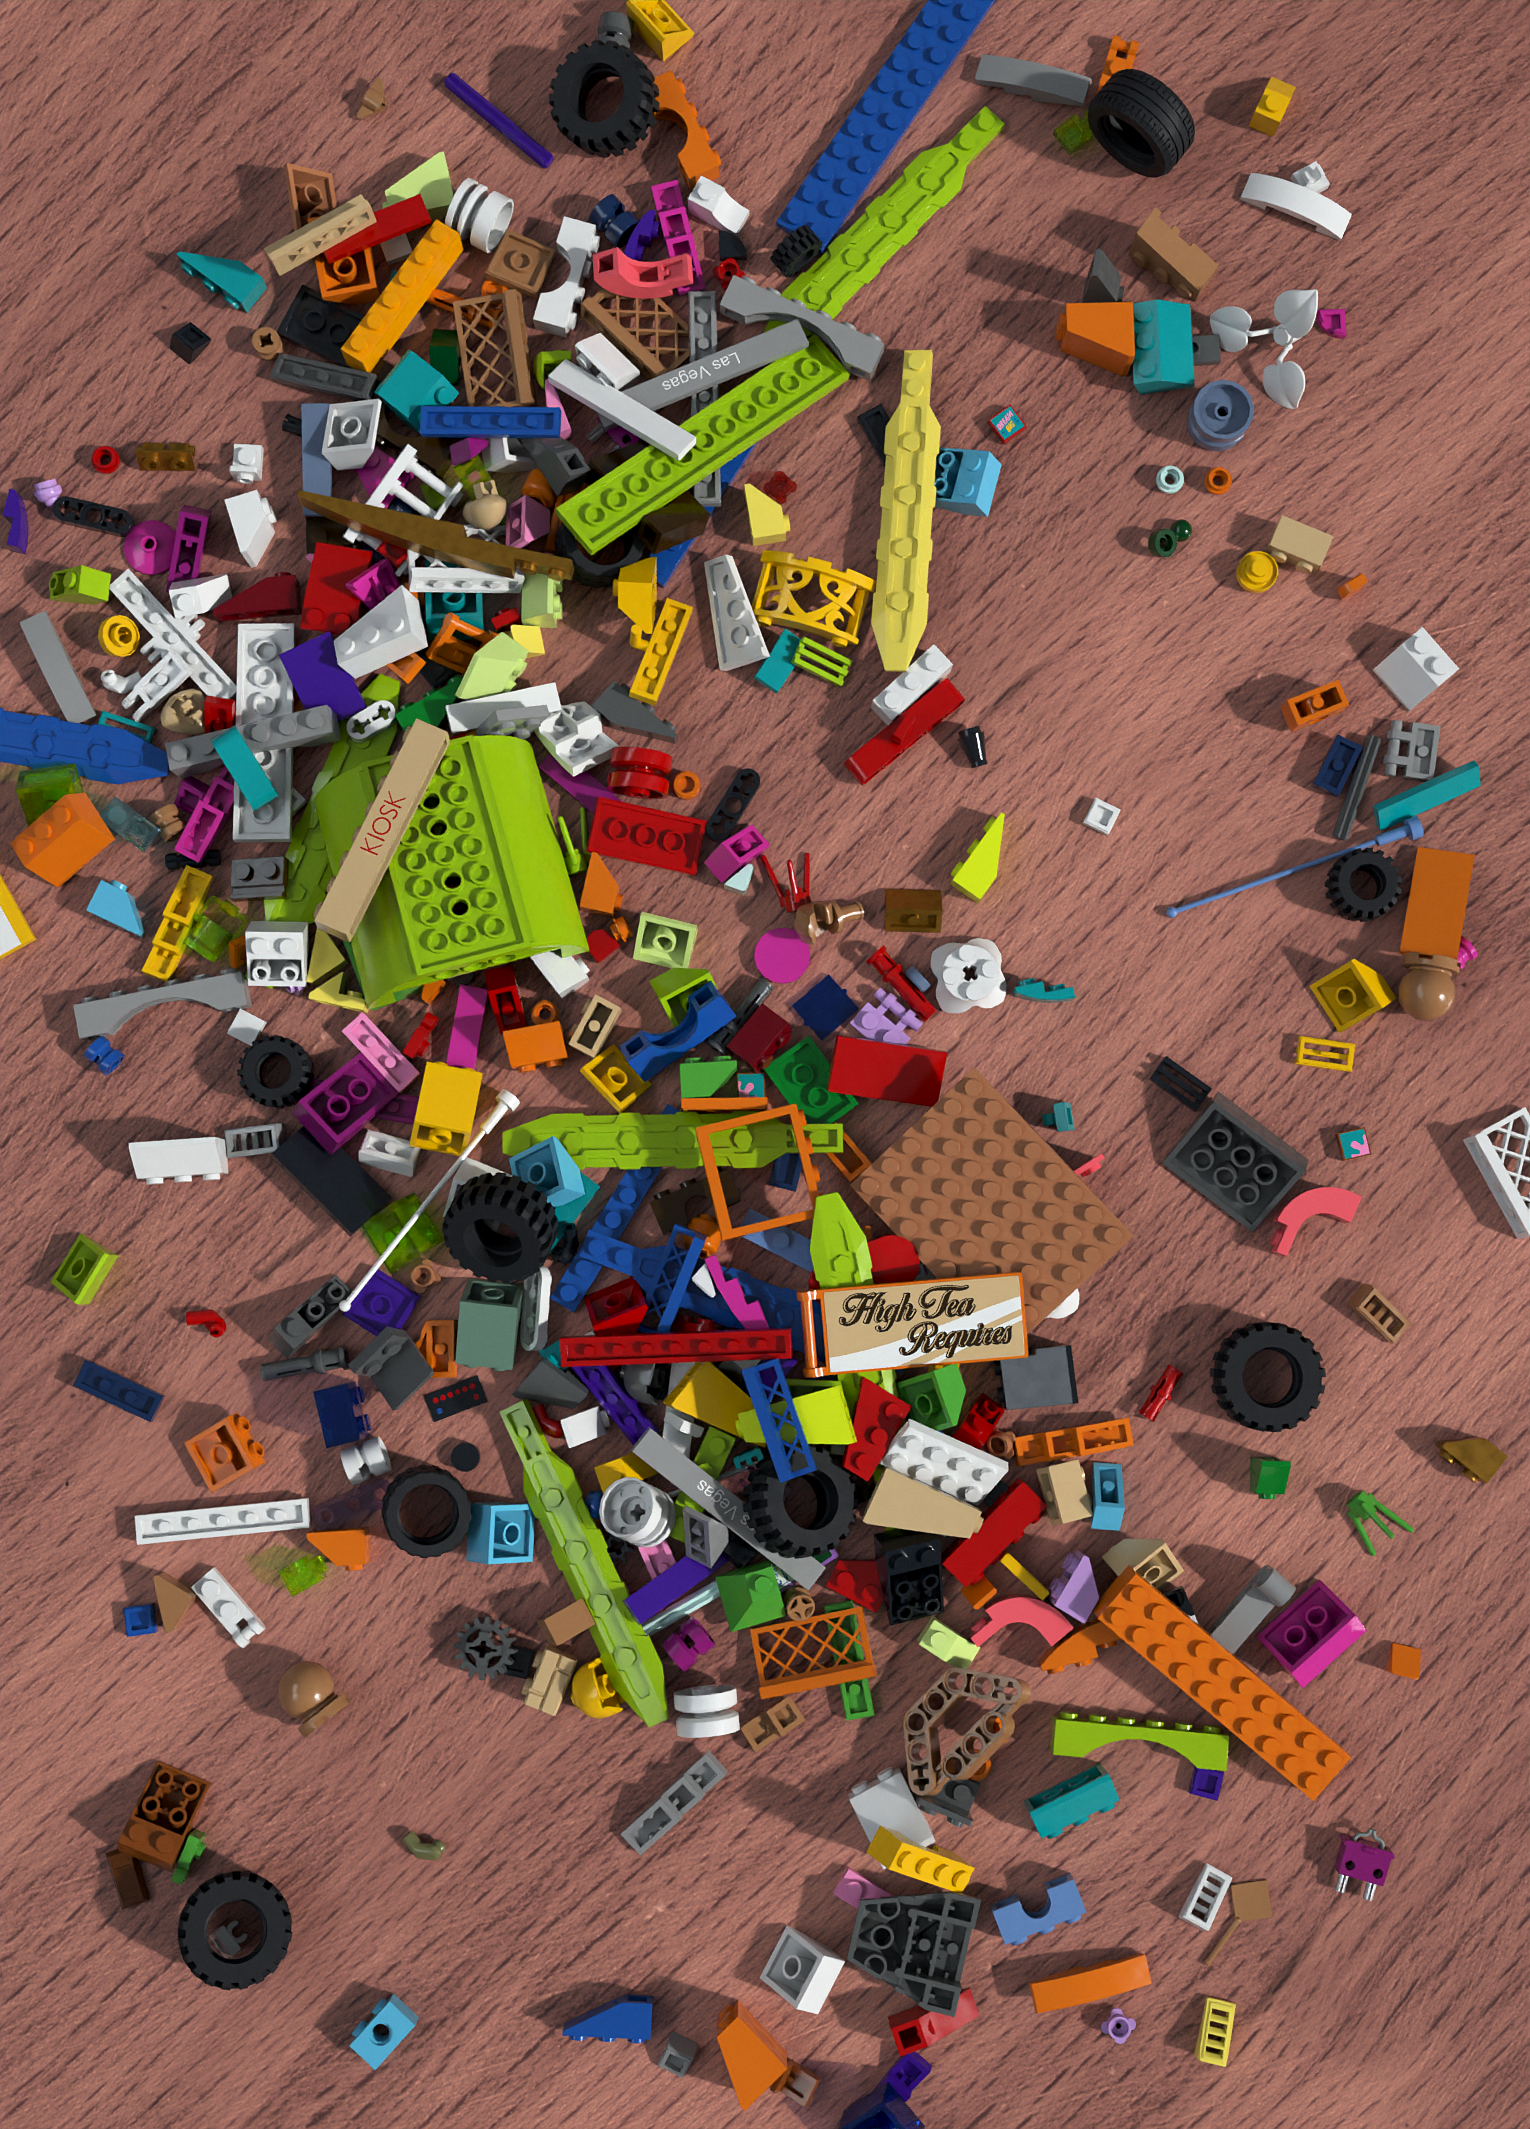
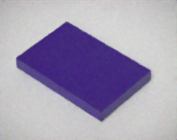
M331 631L279 654V657L305 710L328 705L337 714L339 722L366 709L367 705L354 678L338 665L334 646L335 639Z

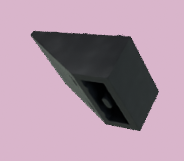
M895 1529L874 1534L875 1559L889 1624L892 1626L943 1613L944 1598L939 1536L934 1533L906 1529Z

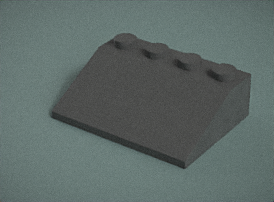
M1218 1091L1193 1121L1162 1164L1253 1232L1305 1173L1309 1160Z

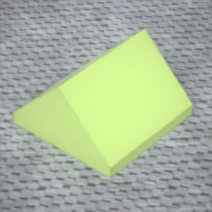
M642 912L633 959L668 968H688L698 931L697 925Z

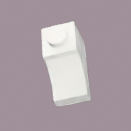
M700 176L688 197V213L735 236H738L749 216V210L733 200L727 194L724 187L703 176Z

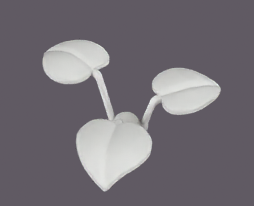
M1293 289L1281 293L1274 303V315L1281 324L1268 329L1249 331L1252 323L1251 316L1239 307L1227 306L1213 312L1210 316L1213 335H1219V346L1228 352H1237L1245 348L1248 336L1274 334L1275 342L1284 346V349L1277 358V365L1272 364L1264 369L1263 386L1268 396L1277 404L1289 409L1298 407L1305 389V375L1298 364L1292 361L1283 363V359L1288 351L1293 348L1292 343L1301 339L1311 330L1317 314L1318 290Z

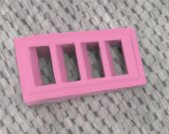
M547 379L545 380L546 407H560V437L564 440L572 438V431L555 386L550 384Z

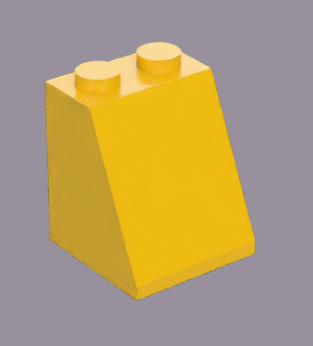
M427 1062L409 1146L460 1156L468 1147L483 1073L476 1072L474 1069L467 1067H451L443 1062Z

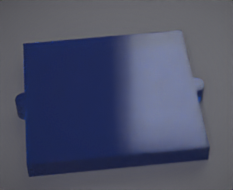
M829 974L792 1005L793 1009L805 1021L804 1026H809L821 1041L859 1010L847 996V990L841 989Z

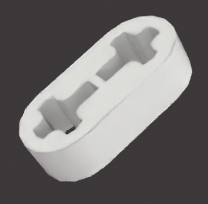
M380 700L351 717L347 723V732L350 738L357 743H364L377 736L396 722V710L386 700ZM380 709H383L385 712L390 710L387 720H384L382 717L376 719L379 717L378 711ZM358 723L361 726L368 724L364 727L365 733L362 735L359 732L353 733L356 730L355 725Z

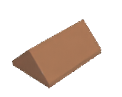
M290 163L284 164L294 231L307 225L308 218L323 216L337 208L332 173Z

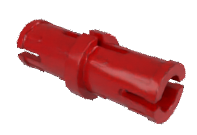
M1167 1364L1157 1384L1151 1386L1150 1390L1152 1392L1138 1413L1154 1422L1165 1402L1171 1400L1172 1396L1170 1394L1181 1376H1183V1373Z

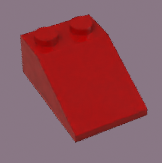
M323 542L316 543L303 601L300 628L325 633L331 631L332 634L341 635L365 615L366 605L346 587V583L371 567L373 551Z

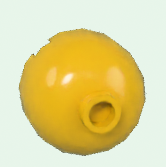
M596 1658L581 1666L572 1681L571 1700L574 1706L579 1708L585 1715L595 1719L609 1717L621 1712L623 1708H620V1704L624 1703L625 1700L613 1688L600 1658Z

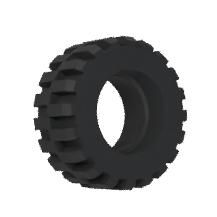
M594 40L591 42L592 46L589 47L584 43L577 47L578 52L575 54L573 52L565 56L567 59L563 66L559 64L555 70L558 76L556 79L552 78L550 88L554 92L549 94V104L553 107L551 115L557 123L559 131L578 148H581L590 155L597 154L602 158H608L610 153L617 157L623 155V150L626 148L629 151L637 147L636 142L639 139L644 141L648 136L646 133L648 127L653 128L656 122L653 114L659 111L660 103L655 99V97L659 96V89L654 83L655 77L653 73L629 48L624 45L620 46L615 41L608 40L605 44L601 40ZM620 77L623 81L624 94L617 111L603 121L589 122L586 118L585 104L591 89L605 78Z
M497 1172L495 1175L486 1173L469 1179L466 1184L460 1187L444 1217L442 1232L446 1247H450L449 1252L454 1260L458 1259L460 1261L459 1265L463 1269H469L473 1272L472 1275L478 1278L483 1276L490 1282L495 1283L497 1280H500L502 1283H513L514 1279L516 1282L535 1275L540 1267L544 1265L557 1237L558 1218L554 1215L555 1210L551 1202L547 1203V1196L542 1191L538 1192L535 1189V1185L531 1182L525 1183L521 1181V1177L516 1175L509 1177L506 1176V1173ZM483 1219H493L508 1225L516 1232L518 1237H508L493 1231L485 1224Z
M1261 1322L1246 1324L1245 1327L1237 1328L1231 1332L1232 1335L1229 1338H1224L1220 1343L1221 1349L1219 1352H1215L1212 1359L1215 1361L1214 1368H1210V1377H1213L1214 1382L1211 1388L1212 1392L1218 1397L1217 1403L1220 1408L1224 1409L1227 1412V1416L1232 1420L1239 1422L1242 1426L1262 1432H1281L1283 1429L1290 1430L1297 1427V1423L1300 1421L1305 1422L1311 1416L1309 1412L1312 1409H1317L1320 1401H1318L1319 1394H1324L1325 1385H1322V1377H1326L1325 1368H1321L1320 1361L1323 1360L1320 1352L1314 1350L1313 1346L1315 1344L1309 1338H1305L1301 1331L1281 1323ZM1269 1349L1277 1351L1287 1358L1292 1369V1384L1283 1399L1275 1403L1263 1404L1255 1401L1246 1393L1243 1386L1242 1373L1246 1361L1252 1354Z
M808 1444L817 1470L801 1475L812 1486L817 1498L816 1517L807 1529L796 1525L789 1518L785 1510L783 1493L787 1481L780 1483L770 1454L756 1464L757 1469L751 1471L747 1478L751 1482L750 1485L744 1486L743 1496H747V1503H743V1511L748 1512L750 1518L746 1520L749 1529H755L754 1537L759 1543L766 1542L765 1549L771 1553L778 1552L780 1557L799 1559L827 1553L828 1550L838 1547L841 1542L840 1540L847 1538L850 1534L848 1526L855 1524L857 1516L853 1514V1510L858 1508V1499H854L853 1493L857 1491L855 1482H850V1471L840 1466L842 1460L836 1455L829 1456V1450L823 1447L816 1448L814 1445ZM790 1447L785 1448L787 1454L790 1450ZM794 1450L789 1459L793 1472L809 1467L805 1455Z
M231 1871L215 1875L198 1886L193 1894L189 1896L181 1911L178 1925V1943L182 1958L191 1972L211 1987H219L221 1990L246 1989L250 1985L259 1984L264 1981V1978L270 1973L273 1974L281 1960L285 1958L289 1942H291L292 1916L281 1892L267 1879L251 1872ZM231 1901H243L251 1904L257 1909L263 1922V1934L258 1946L250 1954L238 1959H228L218 1955L210 1947L207 1940V1924L211 1915L218 1907Z

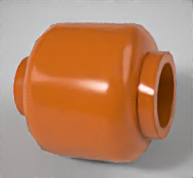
M539 468L532 470L522 488V496L527 495L550 509L555 505L557 495Z
M701 1214L700 1218H692L687 1224V1228L707 1235L699 1258H706L709 1255L715 1254L721 1242L718 1223H716L717 1219L707 1214ZM684 1234L683 1244L689 1249L693 1238Z

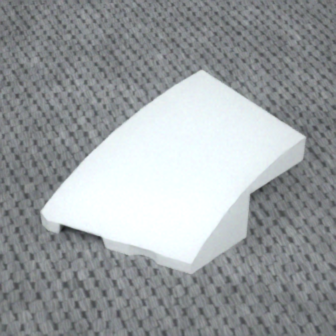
M585 701L561 705V711L549 713L550 716L541 723L539 728L534 730L546 749L573 777L610 759L612 748L619 747L618 744L602 732L601 714Z

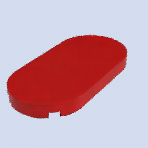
M885 1234L867 1240L874 1284L915 1280L919 1271L920 1261L918 1252L910 1241L893 1234ZM813 1268L808 1279L809 1289H820V1284L816 1280ZM814 1299L821 1306L820 1299Z

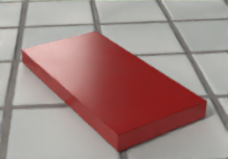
M598 796L586 852H595L601 856L696 876L707 821Z
M836 1034L826 1090L834 1093L933 1107L939 1101L947 1052Z

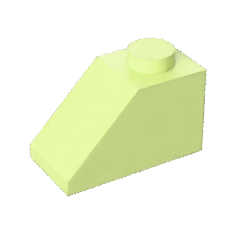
M931 1616L917 1638L919 1645L956 1668L968 1669L980 1650V1647H977L975 1643L934 1616Z

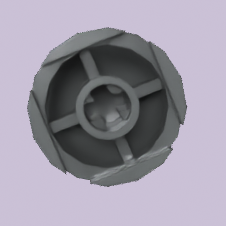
M666 1363L623 1365L620 1377L621 1380H624V1387L629 1396L635 1401L658 1406L660 1404L657 1400H664L666 1397L671 1369L666 1368Z

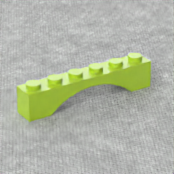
M1060 1711V1715L1052 1716L1050 1751L1053 1755L1083 1757L1092 1750L1111 1742L1125 1739H1143L1158 1742L1176 1750L1188 1758L1197 1768L1227 1771L1229 1735L1225 1731H1221V1726L1205 1724L1204 1729L1192 1728L1193 1724L1187 1722H1175V1726L1164 1725V1721L1147 1719L1146 1723H1136L1135 1718L1119 1716L1118 1721L1106 1720V1716L1101 1714H1089V1718L1078 1717L1076 1712Z

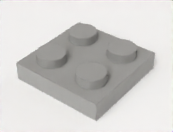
M547 705L495 710L475 730L476 736L505 735L526 739L530 737L532 731L539 728L541 723L550 716Z

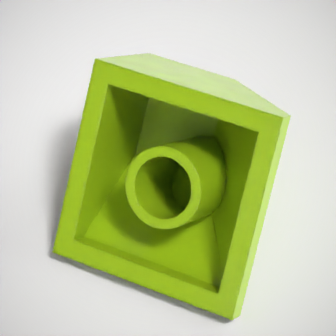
M672 968L649 981L674 1028L687 1015L689 1008L688 996L710 980L716 986L708 969Z

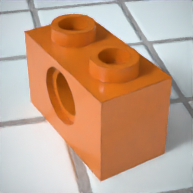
M1338 679L1286 700L1280 709L1290 732H1294L1342 713L1349 706V702Z

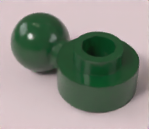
M1180 519L1171 525L1170 530L1158 529L1153 531L1148 540L1151 554L1158 558L1171 556L1177 548V541L1183 542L1190 538L1192 534L1191 524L1186 520Z

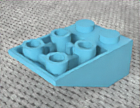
M939 447V454L936 456L934 484L937 488L935 507L963 515L988 517L1001 463L990 451Z

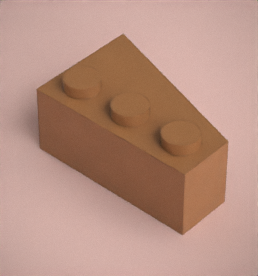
M1155 207L1137 231L1128 256L1131 257L1137 266L1145 267L1153 272L1157 280L1173 286L1180 296L1185 299L1190 298L1195 302L1214 277L1219 265L1194 242L1189 246L1178 236L1181 230L1176 225L1170 228L1159 218L1162 212Z

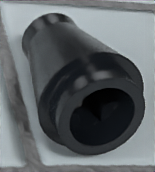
M980 726L959 731L960 739L957 740L968 758L971 768L988 764L984 731L981 732Z

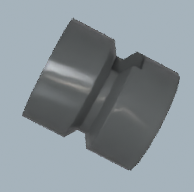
M604 12L600 15L597 29L599 35H597L595 40H601L605 44L608 40L615 41L620 46L624 45L630 49L629 42L633 37L635 22L629 16L619 12Z

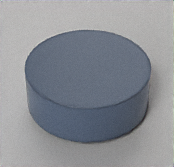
M913 965L905 971L906 976L921 992H925L931 986Z

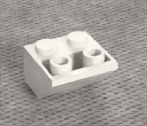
M601 333L581 340L575 345L576 360L579 367L601 380L605 386L610 385L622 392L634 387L641 381L640 371Z
M251 921L245 931L248 986L305 987L309 957L308 922Z

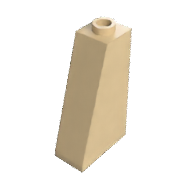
M884 1466L861 1517L862 1522L871 1525L969 1539L972 1533L977 1534L984 1520L983 1517H980L982 1511L979 1508L887 1466Z

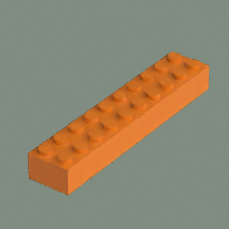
M1128 1565L1099 1598L1092 1611L1100 1621L1312 1801L1319 1796L1350 1760L1351 1756L1341 1745L1131 1566Z

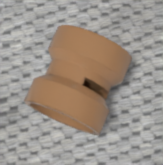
M169 804L160 808L150 817L154 825L160 827V835L166 843L180 838L187 825L184 820L178 817L179 810L175 804Z

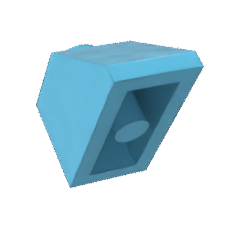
M113 879L110 884L101 880L86 911L144 938L146 933L134 897L126 892L127 886Z
M1093 1462L1090 1494L1093 1505V1516L1090 1517L1091 1529L1120 1531L1125 1510L1122 1464Z

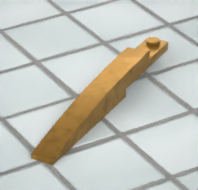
M298 490L297 493L301 505L315 513L379 540L438 560L514 579L516 569L528 575L544 574L556 581L572 580L574 566L572 559L467 537L464 525L302 490Z

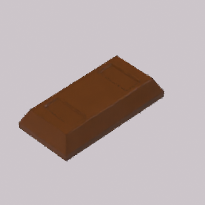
M118 1849L105 1853L121 1908L125 1909L151 1900L139 1860Z

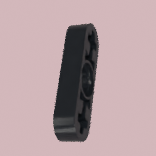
M68 496L58 498L53 504L54 515L61 523L118 537H126L135 526L131 515L126 510ZM69 505L74 511L80 512V520L75 513L68 512L65 516L61 509H66ZM92 510H98L101 512V519L94 524L88 523V513ZM108 516L111 520L120 521L123 517L127 524L121 525L120 529H118L115 523L108 521Z
M746 768L738 772L709 819L706 832L709 839L713 842L722 843L729 839L759 790L760 776L755 770ZM749 776H752L755 785L754 787L748 786L744 791V795L749 796L747 799L737 792H732L735 788L740 792L743 787L742 777L747 779ZM731 798H736L741 802L742 807L737 813H730L725 808L726 802ZM722 812L725 817L734 821L730 823L727 819L724 824L726 833H719L716 836L714 835L712 825L718 826L721 823L723 816L718 814Z

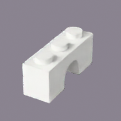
M933 644L908 667L906 672L898 676L872 700L871 709L889 725L909 709L928 689L931 691L951 672L953 664Z

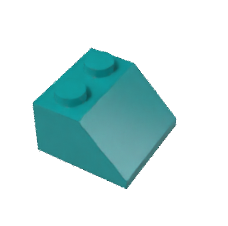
M409 349L374 391L409 429L420 433L421 406H448L459 394L440 372Z

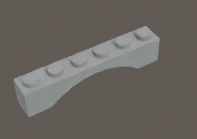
M733 275L720 302V314L744 325L763 321L789 323L798 319L801 327L816 334L831 347L842 366L849 373L869 382L884 353L885 343L881 342L878 336L872 333H866L865 335L858 332L852 324L844 321L841 323L836 322L826 312L821 310L814 312L806 308L803 302L797 299H791L790 301L781 297V293L773 288L767 287L764 289L759 287L754 280L746 276H741L740 278Z
M328 705L236 726L253 754L284 748L314 747L341 740L337 714ZM227 729L165 743L170 771L180 778L209 772L215 767L224 764L210 739Z
M236 968L220 971V976L210 977L209 974L193 976V981L182 983V980H171L165 982V987L154 989V985L138 987L135 993L127 994L126 991H116L109 993L110 998L100 1000L98 996L81 999L82 1003L73 1005L79 1038L88 1041L98 1039L101 1036H113L123 1024L136 1014L165 1002H198L212 1006L224 1013L252 1008L248 981L244 978L245 974L243 972H238Z

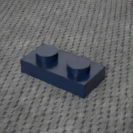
M1336 735L1311 786L1337 798L1363 746L1340 735Z

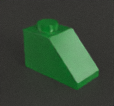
M1250 1457V1492L1258 1494L1259 1499H1276V1494H1285L1291 1461L1273 1457Z

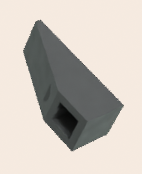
M561 437L520 438L557 497L577 492L581 489L591 472V468L577 447Z
M614 680L592 704V708L600 713L601 718L615 730L674 744L678 741L677 734L675 733L677 729L668 720L664 719L661 721L654 715L656 711L651 705L645 702L640 703L638 700L629 697L631 688L625 683L619 685Z
M335 1275L272 1330L268 1340L287 1359L290 1358L340 1311V1302L346 1300L352 1291Z

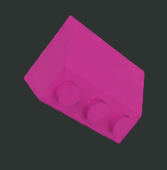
M1319 1579L1256 1637L1284 1670L1304 1688L1366 1632V1629L1358 1617Z

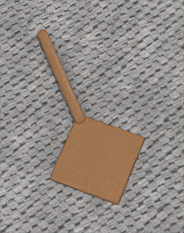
M1266 1879L1230 1884L1235 1920L1205 1960L1206 1966L1211 1964L1240 1922L1272 1917Z

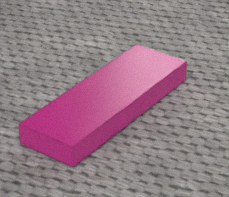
M460 984L446 1061L448 1066L456 1068L467 1067L475 1070L488 1000L487 989Z

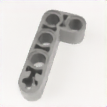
M1265 1565L1256 1573L1207 1632L1234 1654L1275 1605L1281 1607L1291 1598L1296 1587L1273 1567Z

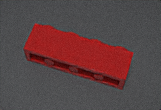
M1019 1477L1009 1486L1006 1492L1004 1491L993 1502L992 1506L988 1507L980 1515L984 1520L977 1534L972 1533L970 1539L958 1537L941 1555V1563L966 1588L970 1584L975 1585L984 1575L983 1571L990 1563L992 1565L996 1564L1003 1557V1550L1010 1543H1017L1025 1533L1023 1530L1030 1523L1035 1524L1045 1514L1043 1510L1047 1505Z

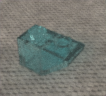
M116 796L100 815L107 826L143 852L147 850L161 831Z

